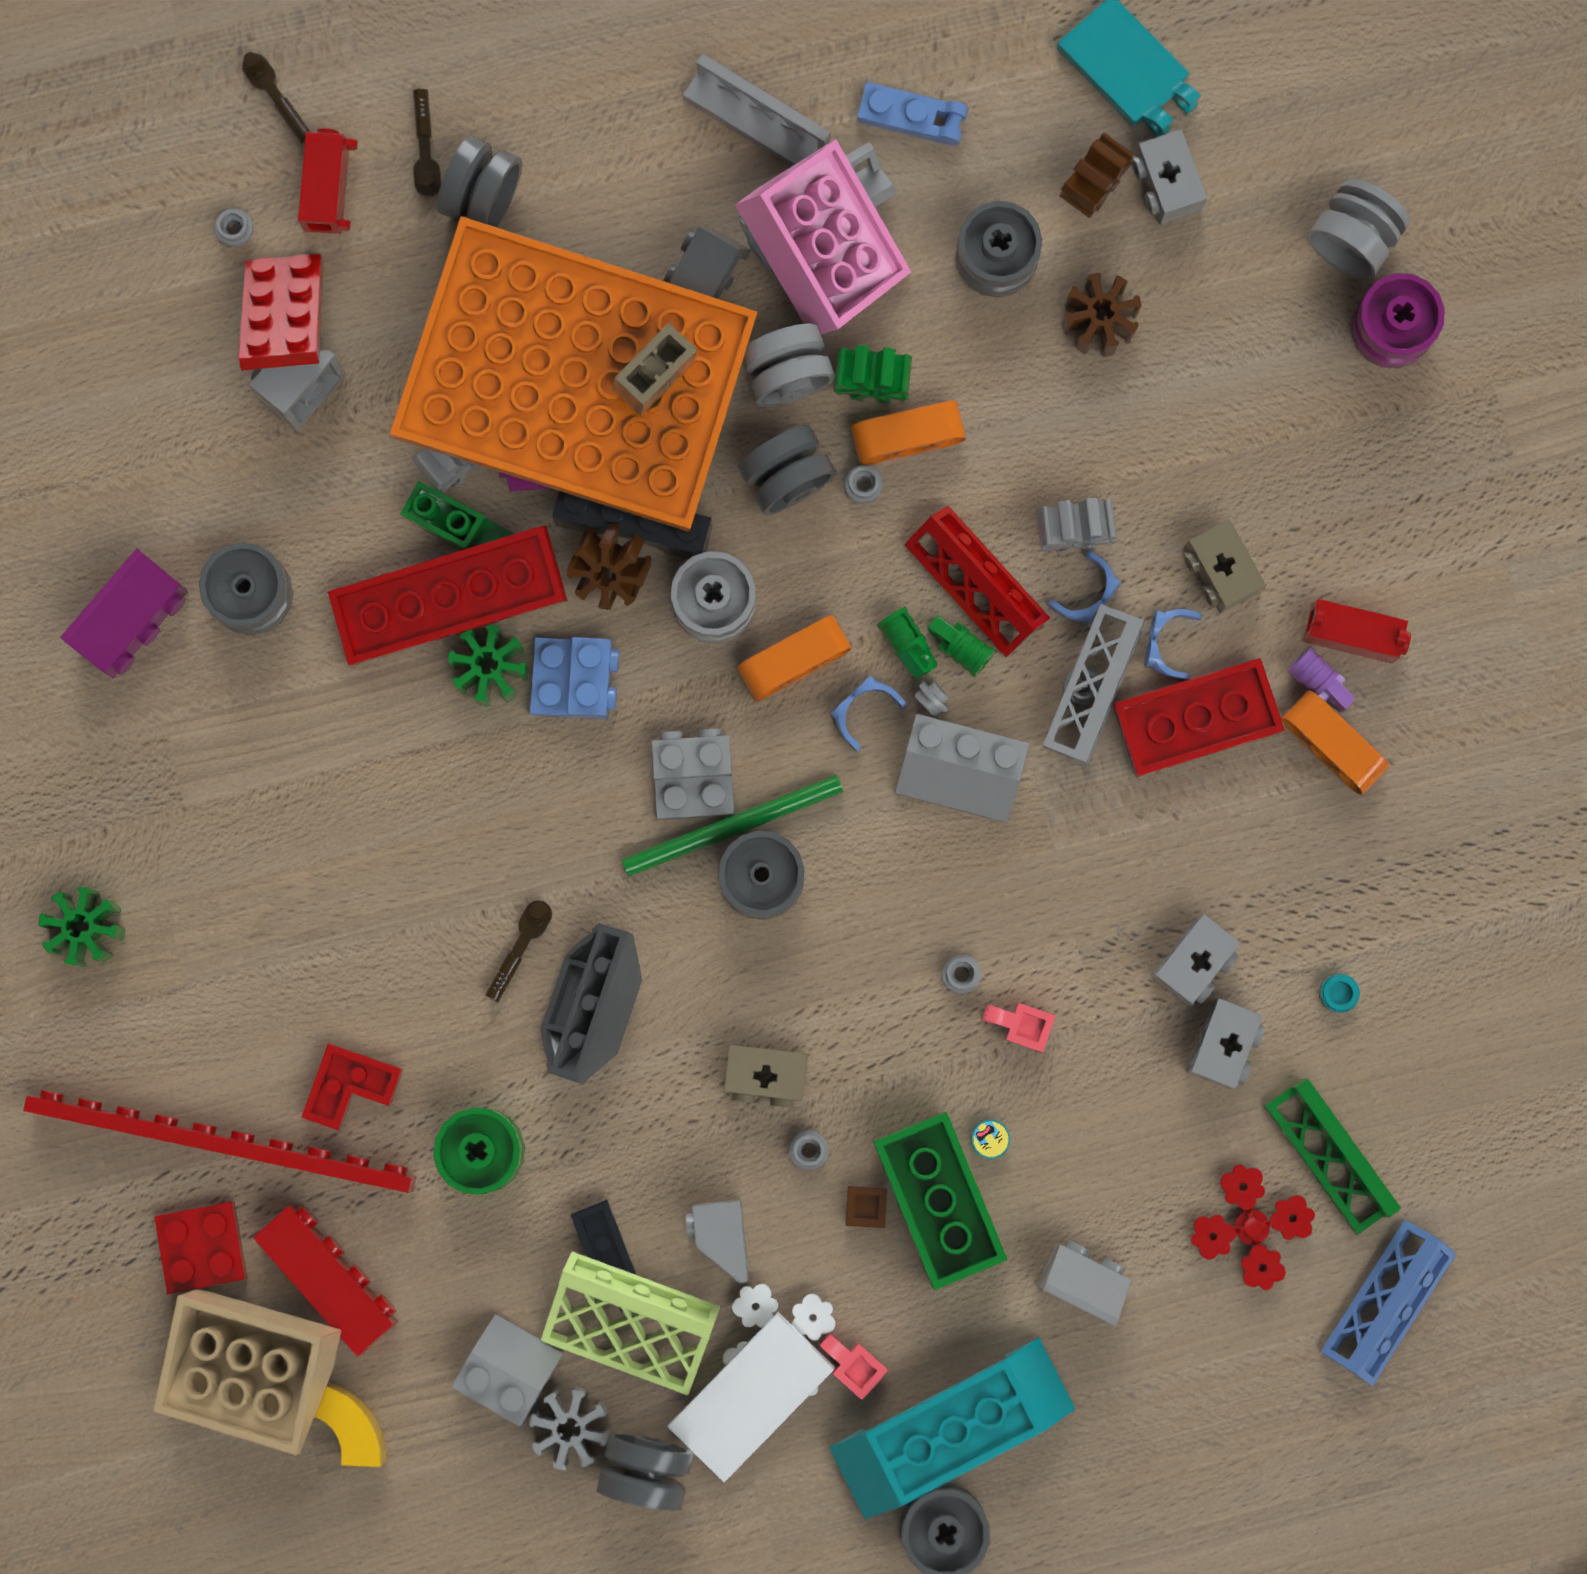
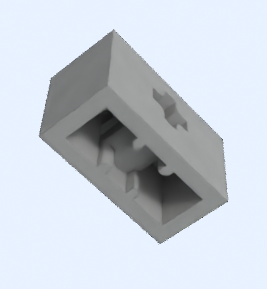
M1182 129L1139 143L1135 152V158L1132 159V167L1138 180L1143 179L1147 189V193H1145L1147 208L1151 215L1156 214L1159 224L1161 225L1202 211L1208 198ZM1165 173L1167 178L1160 179L1161 174ZM1174 178L1173 183L1170 184L1168 179Z
M1205 914L1198 916L1151 977L1187 1006L1192 1005L1195 1001L1202 1004L1215 988V985L1211 983L1219 970L1226 973L1240 956L1235 950L1241 943ZM1203 954L1206 956L1203 964L1207 967L1206 970L1202 968L1194 971L1191 969L1194 965L1193 959L1190 958L1191 955L1196 957Z
M1220 998L1214 999L1186 1072L1227 1089H1236L1238 1083L1243 1085L1251 1068V1063L1246 1061L1251 1047L1257 1048L1265 1031V1026L1260 1025L1263 1015ZM1233 1036L1232 1044L1237 1046L1236 1051L1223 1055L1225 1048L1219 1045L1220 1040Z

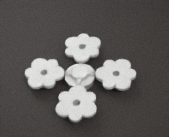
M758 1284L754 1289L750 1286L743 1287L740 1291L741 1297L737 1298L732 1305L734 1314L738 1317H743L742 1323L748 1328L753 1327L755 1324L762 1328L773 1317V1312L778 1308V1302L776 1299L771 1298V1289L766 1284ZM816 1294L806 1295L802 1304L798 1303L792 1309V1313L796 1317L792 1322V1326L802 1335L807 1334L808 1338L814 1341L821 1337V1333H831L835 1328V1319L831 1316L833 1312L832 1304L822 1302L821 1298ZM753 1303H758L760 1308L755 1309ZM815 1314L817 1319L811 1320L810 1315ZM740 1342L737 1345V1349H727L723 1354L724 1364L726 1365L748 1342ZM818 1387L809 1396L815 1395L818 1392Z

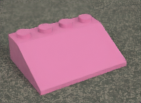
M837 140L828 143L735 204L804 324H816L821 334L842 327L911 273Z

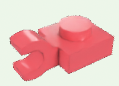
M1021 1003L1016 1004L1014 1013L992 1005H986L981 1020L1007 1028L1004 1040L1043 1053L1056 1015Z
M832 1333L826 1334L819 1342L820 1347L839 1363L832 1374L861 1400L888 1372V1369L859 1342L849 1350Z

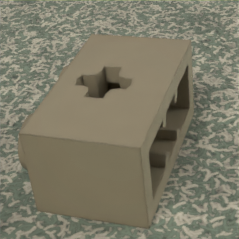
M668 323L614 378L613 391L642 416L694 363L697 349Z
M1230 519L1193 537L1184 546L1186 553L1183 554V558L1187 567L1193 574L1198 572L1205 585L1201 589L1207 603L1212 608L1216 606L1220 614L1261 593L1267 586ZM1217 563L1220 565L1227 564L1229 570L1226 573L1223 571L1216 573L1214 567Z
M729 1045L724 1092L732 1093L731 1101L754 1103L755 1096L771 1097L770 1105L793 1108L794 1100L802 1101L808 1054ZM763 1066H770L771 1073L777 1075V1082H769L768 1088H761L760 1081L754 1079V1072H762Z

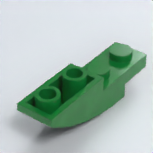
M420 481L416 484L400 513L405 519L460 551L515 534L488 520L485 515Z

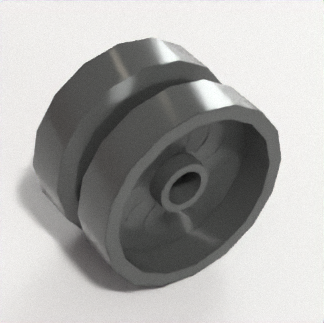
M468 136L454 154L441 183L437 198L438 213L455 221L460 220L461 216L465 217L467 215L469 219L498 227L516 192L523 163L521 158L505 150L498 151L493 155L490 143L475 136Z
M994 201L982 204L969 213L960 228L955 257L959 275L970 288L982 295L1003 297L1015 294L1029 283L1036 271L1042 246L1039 224L1029 211L1015 203Z
M810 425L794 427L775 436L754 449L737 465V469L747 486H760L754 497L764 515H772L796 505L819 491L836 476V470L828 456L814 454L819 446V441Z
M240 542L222 547L210 556L202 568L199 581L201 599L210 614L235 633L256 635L268 632L279 625L291 609L294 594L291 578L282 564L270 552L259 545ZM248 584H251V588L248 592L241 593L242 590H247Z
M755 831L741 835L727 847L720 860L718 878L724 898L736 912L749 919L769 920L782 916L796 904L803 891L805 869L800 853L788 839L775 832ZM761 867L768 870L769 878L764 882H759L754 877V872H759Z
M610 1433L604 1456L614 1464L623 1467L610 1466L601 1469L596 1492L614 1500L660 1510H681L686 1490L685 1486L681 1482L667 1476L681 1477L689 1474L693 1451L652 1437Z
M945 1483L907 1503L900 1518L901 1539L909 1560L925 1574H968L984 1559L990 1544V1525L980 1502L967 1489L953 1483ZM942 1523H946L947 1527L951 1525L952 1528L948 1535L942 1536L939 1534L937 1527Z

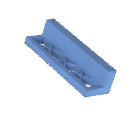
M1404 1220L1320 1352L1373 1386L1457 1253L1442 1240ZM1411 1233L1424 1240L1416 1254L1404 1257L1402 1247ZM1398 1269L1400 1280L1394 1288L1383 1291L1381 1280L1386 1272ZM1377 1302L1379 1313L1374 1321L1362 1324L1360 1313L1365 1305ZM1356 1335L1358 1346L1348 1360L1336 1351L1344 1338Z

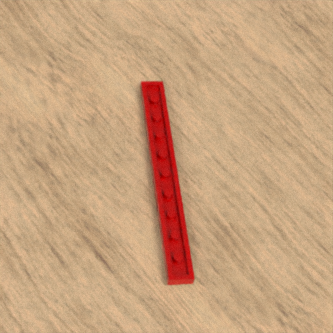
M41 1090L39 1096H26L23 1109L24 1112L405 1193L413 1192L416 1182V1176L407 1175L408 1167L385 1163L384 1170L369 1167L370 1159L347 1155L345 1161L331 1159L332 1151L308 1147L307 1153L293 1151V1143L270 1138L269 1145L254 1142V1134L232 1130L231 1136L227 1137L216 1134V1126L194 1122L192 1129L177 1126L178 1118L155 1114L154 1121L139 1118L140 1110L117 1106L116 1113L101 1110L102 1102L79 1098L78 1104L63 1102L64 1094Z

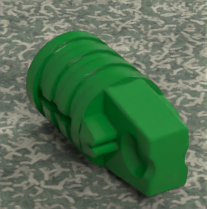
M905 606L880 621L877 627L889 642V646L893 648L896 657H899L914 678L918 679L932 671L938 664L926 642L925 636L920 632V628L915 624L913 617L909 615V611Z
M936 616L927 627L928 632L941 642L937 649L948 658L951 657L953 661L960 664L966 671L971 672L970 675L974 678L980 674L996 652L994 648L988 647L985 642L979 640L976 635L971 634L970 630L959 622L953 627L939 616Z

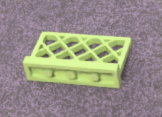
M571 1252L562 1272L559 1287L540 1341L679 1393L689 1395L721 1306ZM567 1288L583 1293L588 1302L572 1307L565 1295ZM610 1303L621 1307L625 1316L610 1321L602 1306ZM562 1306L564 1311L559 1313L560 1308ZM593 1310L601 1325L586 1330L578 1315ZM645 1317L654 1319L659 1322L662 1330L647 1335L639 1320ZM569 1319L577 1334L567 1337L553 1331L555 1323ZM630 1323L638 1339L623 1344L615 1329ZM686 1331L700 1336L701 1339L698 1344L684 1349L676 1334ZM606 1332L614 1348L608 1350L599 1349L594 1345L591 1338ZM667 1337L675 1352L659 1357L652 1342ZM643 1346L651 1361L644 1364L634 1362L628 1351ZM694 1355L693 1361L690 1360L689 1356ZM681 1360L688 1373L686 1380L670 1375L665 1365Z

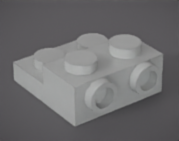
M703 729L698 731V737L683 738V732L669 731L660 733V740H652L657 820L735 815L729 735L722 736L721 729Z

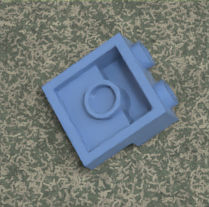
M535 637L530 706L531 716L608 720V710H615L617 688L610 687L611 672H618L619 649H613L611 639L572 637L571 640Z

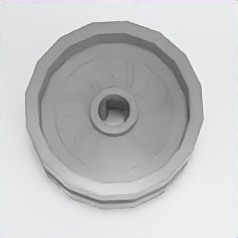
M808 323L785 327L765 334L747 345L742 363L748 375L757 376L750 386L758 406L771 407L794 402L824 389L835 380V374L829 357L818 355L825 345L816 324Z
M707 551L692 556L679 567L672 581L671 602L677 622L689 636L703 643L720 644L737 638L748 628L755 615L756 587L750 571L739 559L725 552ZM711 594H718L722 599L720 602L713 600L711 604L707 602V598Z

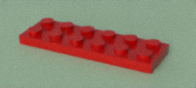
M539 526L327 591L348 666H354L460 634L470 629L473 630L568 601L547 526Z

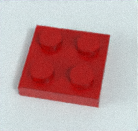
M235 1201L154 1216L167 1295L248 1279Z

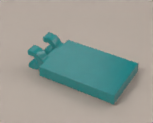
M1105 0L1057 43V50L1133 128L1142 120L1156 137L1165 135L1171 130L1169 125L1174 120L1167 112L1161 109L1166 102L1172 98L1186 115L1198 106L1197 100L1201 97V94L1190 84L1184 83L1190 73L1119 0Z

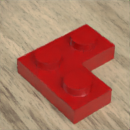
M328 1043L301 1118L340 1131L353 1094L391 1106L404 1069Z

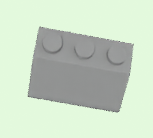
M916 714L895 794L1007 823L1030 743Z

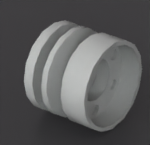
M1348 178L1344 180L1338 189V194H1335L1329 203L1331 210L1322 212L1307 237L1313 249L1329 264L1353 277L1364 280L1373 279L1389 256L1388 248L1395 247L1401 238L1400 235H1403L1411 220L1403 205L1392 195L1365 180Z

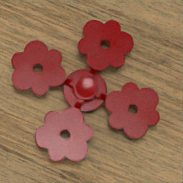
M1236 1165L1233 1167L1232 1173H1226L1221 1177L1220 1186L1226 1191L1225 1200L1227 1203H1237L1241 1209L1246 1211L1242 1212L1236 1219L1235 1228L1230 1224H1224V1218L1221 1215H1213L1210 1219L1205 1216L1198 1217L1193 1224L1196 1233L1191 1236V1243L1195 1247H1199V1253L1203 1258L1211 1260L1218 1253L1221 1255L1228 1254L1231 1250L1229 1243L1235 1239L1237 1234L1242 1242L1254 1245L1250 1249L1249 1256L1241 1259V1267L1245 1270L1243 1273L1244 1283L1249 1287L1260 1286L1263 1290H1270L1274 1282L1284 1279L1286 1270L1279 1263L1281 1260L1280 1253L1275 1250L1268 1251L1260 1243L1268 1237L1270 1226L1276 1231H1281L1282 1237L1286 1240H1292L1295 1236L1307 1238L1312 1233L1310 1222L1315 1218V1212L1311 1208H1306L1307 1204L1302 1196L1293 1195L1287 1201L1278 1200L1275 1203L1276 1212L1268 1220L1264 1213L1252 1209L1256 1204V1198H1262L1265 1194L1264 1187L1260 1185L1263 1181L1262 1172L1257 1168H1248L1246 1170L1243 1165ZM1241 1183L1245 1184L1244 1190H1240L1239 1186ZM1293 1214L1295 1220L1291 1222L1289 1216ZM1211 1233L1215 1234V1239L1213 1240L1209 1238ZM1261 1264H1264L1265 1269L1263 1271L1259 1270V1266Z

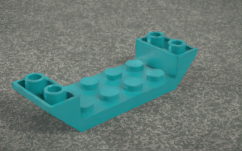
M1039 1337L1004 1355L1005 1358L884 1422L866 1431L863 1428L828 1446L864 1519L893 1510L915 1500L1039 1435L1076 1409Z

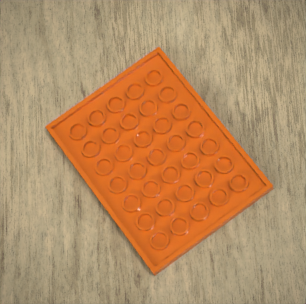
M461 216L395 415L390 437L689 532L758 312ZM669 323L697 349L695 361L640 416L613 391L614 378Z

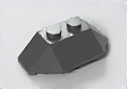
M598 923L592 929V933L581 939L566 954L541 1026L544 1051L548 1063H546L548 1073L583 1084L618 1054L642 982L632 933Z

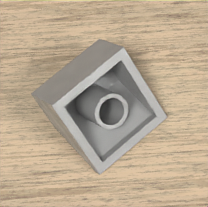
M326 350L320 351L319 364L255 369L251 375L252 381L249 383V386L262 404L297 432L346 376V373L335 355Z
M741 1199L694 1204L692 1206L693 1213L685 1215L688 1239L695 1238L696 1247L739 1283H747L749 1272Z
M1068 1240L1066 1247L1056 1243L1036 1286L1116 1326L1131 1284V1279L1123 1276L1126 1268L1106 1258L1099 1264L1087 1258L1090 1250Z
M496 1313L451 1387L521 1427L564 1352L540 1341V1338Z

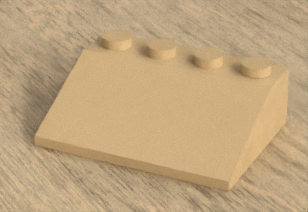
M203 1289L178 1295L153 1412L298 1455L301 1452L332 1373L341 1330Z

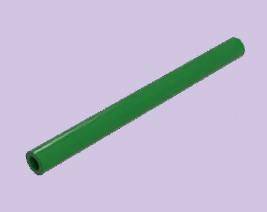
M834 775L625 857L621 861L626 874L630 877L844 793L838 776Z

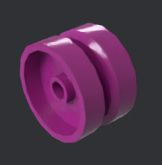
M1395 273L1379 279L1368 289L1352 316L1351 335L1356 349L1368 361L1382 368H1401L1415 363L1437 340L1444 326L1445 308L1440 294L1427 280L1414 274Z

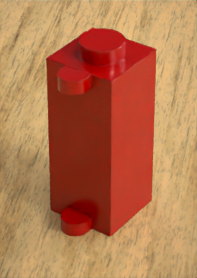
M321 128L317 130V133L306 132L298 221L304 232L342 234V231L350 230L351 222L343 219L349 151L357 150L358 141L345 138L344 134H340L334 129Z
M1317 599L1310 608L1303 642L1393 664L1401 655L1407 654L1411 633L1406 631L1408 620Z

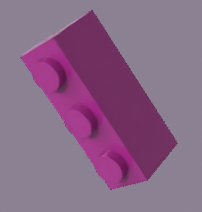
M136 548L60 638L98 669L114 679L117 674L122 675L129 670L135 661L133 655L143 644L147 646L157 637L160 632V627L158 626L168 615H175L182 608L186 600L184 596L188 591Z

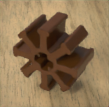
M1104 132L1099 140L1096 139L1092 143L1085 158L1078 161L1073 169L1075 172L1063 184L1062 192L1059 196L1085 216L1091 218L1094 212H1098L1103 206L1109 193L1113 192L1121 182L1119 179L1130 168L1135 154Z
M1095 273L1088 276L1084 287L1088 291L1089 297L1078 291L1077 286L1072 287L1068 294L1065 308L1071 307L1077 312L1072 314L1066 312L1062 327L1066 335L1072 330L1086 327L1085 334L1080 335L1076 345V349L1083 354L1088 353L1093 337L1095 335L1100 336L1103 346L1102 356L1107 357L1114 355L1119 341L1115 340L1114 333L1125 339V343L1129 344L1139 323H1133L1127 320L1126 317L1132 316V318H1136L1142 305L1138 295L1134 296L1133 299L1117 302L1116 299L1118 296L1123 295L1128 283L1126 279L1120 276L1115 277L1110 293L1108 295L1103 294L1100 284L1101 274ZM1100 309L1107 312V316L1104 317L1103 321L1095 317Z
M609 523L601 539L594 533V528L586 530L567 567V576L569 578L573 576L581 577L575 594L580 599L585 600L587 594L595 588L601 589V600L598 607L605 610H611L617 594L625 601L624 604L626 606L632 604L638 595L640 587L643 586L651 567L650 556H646V558L638 557L644 540L637 533L633 534L632 539L623 546L618 544V532L620 530V525Z

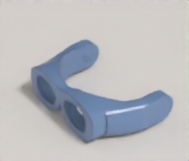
M1087 550L1084 555L1102 570L1106 581V588L1100 601L1089 608L1078 611L1065 609L1052 599L1047 602V606L1060 616L1083 623L1087 627L1093 622L1100 604L1105 605L1122 582L1115 577L1107 562L1091 550Z
M1174 609L1164 612L1155 611L1152 618L1144 666L1150 667L1171 679L1179 681L1190 680V674L1174 671L1166 666L1159 654L1157 637L1168 620L1178 617L1201 620L1202 613L1186 609Z
M869 676L830 713L841 736L856 752L861 749V746L848 733L846 728V712L854 698L865 692L879 691L889 695L902 709L907 706L904 699L893 688L876 681L872 676Z

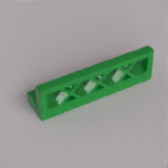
M1308 1078L1300 1079L1264 1105L1356 1235L1362 1233L1382 1217L1389 1218L1402 1209ZM1293 1095L1303 1107L1301 1124L1287 1122L1277 1109L1279 1105ZM1308 1116L1316 1126L1307 1125ZM1291 1127L1300 1128L1299 1137L1296 1136ZM1306 1130L1318 1131L1326 1139L1324 1156L1308 1153L1304 1147ZM1331 1147L1339 1159L1330 1157ZM1314 1159L1323 1160L1322 1170L1316 1164ZM1329 1162L1344 1164L1349 1171L1347 1188L1331 1185L1327 1179ZM1354 1180L1360 1186L1362 1191L1353 1190ZM1336 1191L1346 1193L1345 1203ZM1352 1194L1367 1196L1376 1209L1360 1222L1357 1221L1350 1211Z

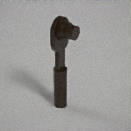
M254 52L247 53L242 64L244 74L256 89L267 91L274 101L277 111L299 142L304 144L306 132L311 131L289 100L283 97L274 84L276 81L274 69L263 55Z
M416 89L413 90L420 159L415 163L413 169L414 185L420 195L432 197L440 190L441 174L438 163L431 158L430 138L432 134L428 90Z
M537 900L531 902L526 907L519 920L521 935L511 953H508L485 994L486 997L499 1003L511 978L520 965L521 957L531 939H537L545 932L552 919V910L546 902Z

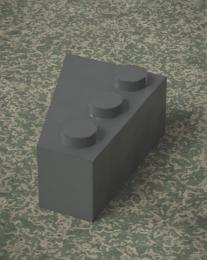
M699 226L696 232L691 230L681 246V251L685 252L678 266L673 264L670 267L663 281L719 299L724 289L728 290L734 279L731 275L740 258L746 260L752 250L714 228Z

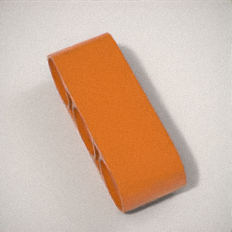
M945 401L867 419L850 427L860 465H871L962 443L967 439L957 401Z
M829 615L750 657L738 665L736 669L752 698L757 702L837 660L851 651L852 646L835 616Z
M1307 690L1281 717L1287 729L1350 789L1359 795H1364L1390 767L1377 750L1321 697L1310 690Z

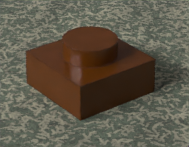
M848 1186L846 1226L885 1228L887 1188Z

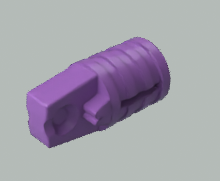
M1309 647L1287 670L1290 675H1293L1298 682L1303 684L1306 690L1314 692L1324 701L1329 702L1339 712L1346 710L1355 700V697L1342 685L1345 681L1342 675L1337 670H1333L1331 665L1325 662L1312 647Z

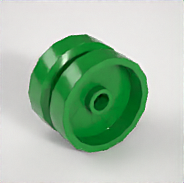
M472 1107L455 1113L442 1124L435 1138L433 1157L438 1173L449 1186L464 1194L483 1195L503 1189L516 1178L524 1163L525 1144L520 1129L509 1116L496 1109ZM483 1143L487 1146L483 1150L488 1153L486 1157L478 1158L475 1156L474 1147L477 1144Z

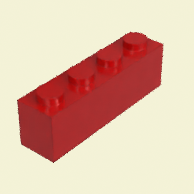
M295 1204L289 1205L257 1233L253 1239L330 1327L341 1330L340 1338L358 1357L364 1354L398 1323L393 1316L397 1311L384 1295L380 1294L376 1297L367 1287L371 1281L357 1265L350 1267L341 1257L345 1252L340 1244L330 1235L324 1238L315 1228L319 1222L305 1206L299 1209Z

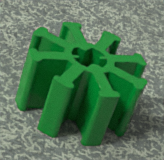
M856 345L855 350L842 347L838 349L834 392L838 395L851 394L850 399L863 401L867 397H873L877 400V403H890V398L905 401L908 399L912 356L909 354L895 355L896 349L883 347V350L879 352H873L869 349L868 345Z
M490 624L486 626L488 630L486 647L481 648L478 645L476 636L470 629L463 632L460 638L465 645H469L472 648L474 654L472 656L460 655L451 650L448 657V663L454 670L458 667L471 669L458 679H452L460 693L466 695V690L479 682L478 693L474 695V699L480 706L486 707L491 706L489 697L492 684L497 683L502 690L501 695L504 700L510 702L517 697V693L513 687H508L503 680L505 675L521 677L523 681H526L529 674V669L525 662L520 664L507 662L519 653L524 654L525 650L519 640L513 636L508 644L498 650L503 632L499 626ZM486 658H492L495 664L498 665L495 671L492 668L490 669L492 672L490 674H485L480 666L482 661L487 663Z
M86 887L77 888V891L80 892L77 907L71 900L72 895L61 891L53 895L51 901L58 904L65 916L63 919H56L51 915L40 914L39 927L47 929L56 927L61 928L62 931L50 941L42 943L45 950L50 954L61 955L62 950L69 946L68 956L64 959V963L79 967H86L87 965L84 962L87 948L92 953V960L104 963L112 958L113 954L107 952L99 938L101 935H106L119 941L124 939L125 928L116 925L106 927L102 924L104 920L114 913L121 912L118 904L114 901L103 899L102 904L94 909L96 897L100 895V892ZM84 922L89 924L88 931H75L76 923Z

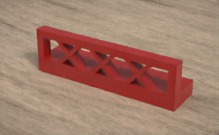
M949 506L930 516L904 544L1005 657L1012 654L1031 634L1040 629L1050 619L1047 613ZM927 533L938 543L939 555L929 554L919 543ZM948 564H957L964 571V583L953 581L948 573ZM974 592L985 594L990 602V611H981L974 604ZM999 620L1009 621L1020 634L1013 641L1009 642L1000 632Z

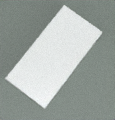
M777 1312L667 1427L725 1482L834 1371L835 1367Z

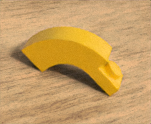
M328 1382L314 1417L324 1421L335 1432L341 1447V1466H383L386 1463L385 1441L374 1414L354 1393L340 1385Z

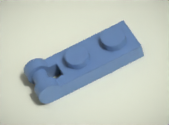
M866 82L857 122L956 146L960 143L962 131L959 128L961 121L966 119L968 106L956 101L946 102ZM936 116L946 118L945 126L934 125Z

